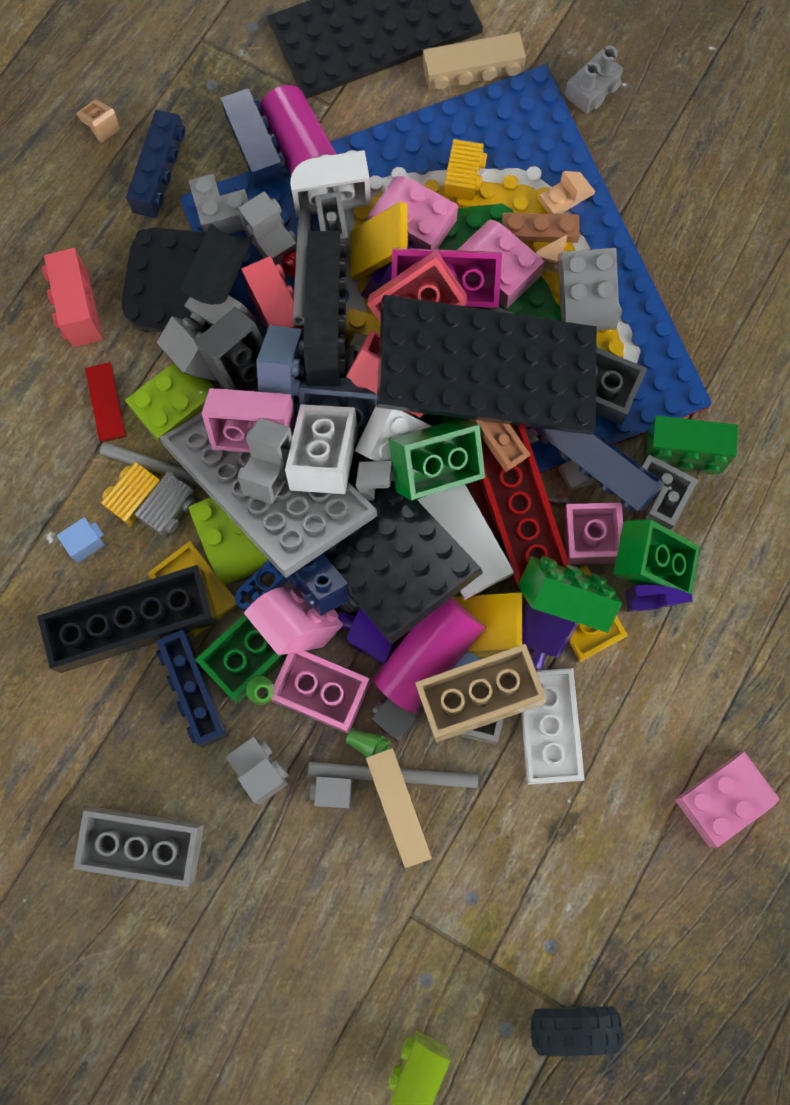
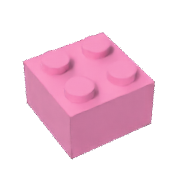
M622 503L566 504L562 514L564 546L569 565L615 564L623 526Z

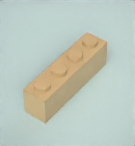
M520 32L423 50V68L429 90L444 89L460 84L467 85L471 82L482 80L489 81L503 76H516L524 72L526 55Z

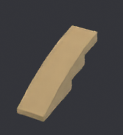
M393 748L367 757L366 760L404 867L408 868L432 859Z

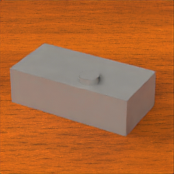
M98 807L83 810L73 869L189 887L195 882L204 824Z

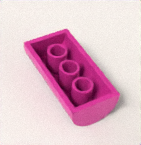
M284 85L266 94L260 103L262 109L260 115H265L270 127L268 134H274L278 145L276 150L278 153L282 152L286 169L290 176H292L295 168L303 161L326 154L337 155L301 89L293 85Z
M392 248L391 280L436 249ZM437 250L467 294V304L464 305L465 307L499 308L502 252Z
M450 598L412 628L387 659L386 663L375 674L373 681L395 704L408 712L417 713L423 704L415 682L452 670L486 627L454 598Z

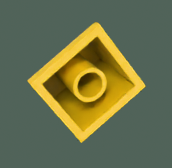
M522 593L475 595L465 600L462 596L453 597L486 627L466 653H473L477 657H489L522 645Z

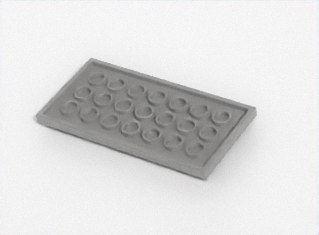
M202 412L160 437L162 445L285 578L377 517L376 508L349 482L347 483L345 494L290 491L287 480L273 504L243 495L238 481V473L241 467L247 464L251 454L250 452L213 450Z

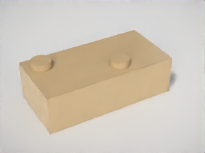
M526 644L415 682L436 743L544 705L546 702L545 693Z

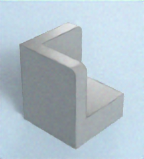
M392 461L359 462L356 487L366 500H374L376 488H389L391 481H394Z

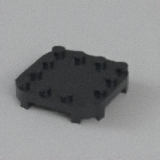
M167 228L141 229L136 233L129 251L122 295V310L124 316L138 330L146 333L149 331L163 332L172 316L180 319L186 317L193 320L190 318L192 313L184 306L190 296L181 291L180 288L206 233ZM194 321L198 325L197 329L201 333H204L211 327V325L205 323L204 326H202L196 321Z

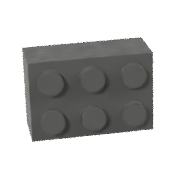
M234 307L198 337L194 343L222 389L255 392L259 390L257 358L264 339L256 324L237 307Z

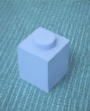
M85 517L56 535L70 557L77 563L105 546L100 538L104 535L96 522L91 524Z

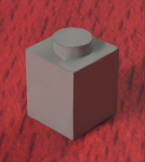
M317 777L316 783H311L310 800H315L314 806L350 809L352 780Z

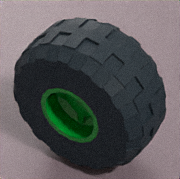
M614 1006L535 1009L531 1017L532 1047L540 1056H588L619 1053L623 1044L621 1015Z

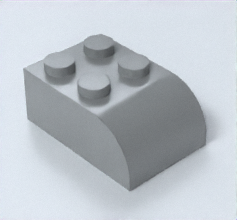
M616 248L559 253L561 321L597 326V331L615 330L619 317Z

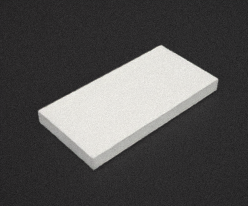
M465 484L418 499L425 509L483 571L482 575L460 591L464 600L514 575L512 567Z
M573 668L536 670L546 696V702L544 705L521 712L527 785L585 781Z

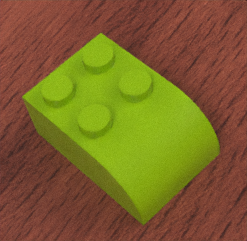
M172 363L125 401L153 437L165 448L161 443L160 437L201 413L209 389L216 388L208 379L183 373L175 363Z
M211 497L188 507L208 560L223 585H230L256 573L268 561V558Z
M415 1030L413 1037L407 1035L400 1052V1058L403 1061L400 1066L395 1064L388 1080L387 1088L391 1090L390 1101L393 1105H433L451 1062L447 1045Z

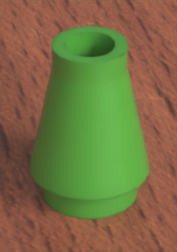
M257 676L251 679L246 688L249 700L258 705L268 703L275 693L273 682L264 676ZM261 687L267 689V693L263 697L257 695V690Z
M354 728L349 731L346 738V744L355 748L365 757L388 750L390 744L383 735L359 731Z

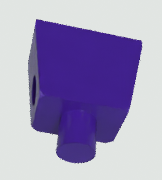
M527 601L522 624V645L526 644L528 648H531L529 654L533 665L541 670L546 655L555 658L561 656L579 623L533 609Z
M359 608L356 616L341 611L338 617L343 623L341 628L350 631L346 640L347 644L381 665L386 663L395 642L390 645L361 608Z

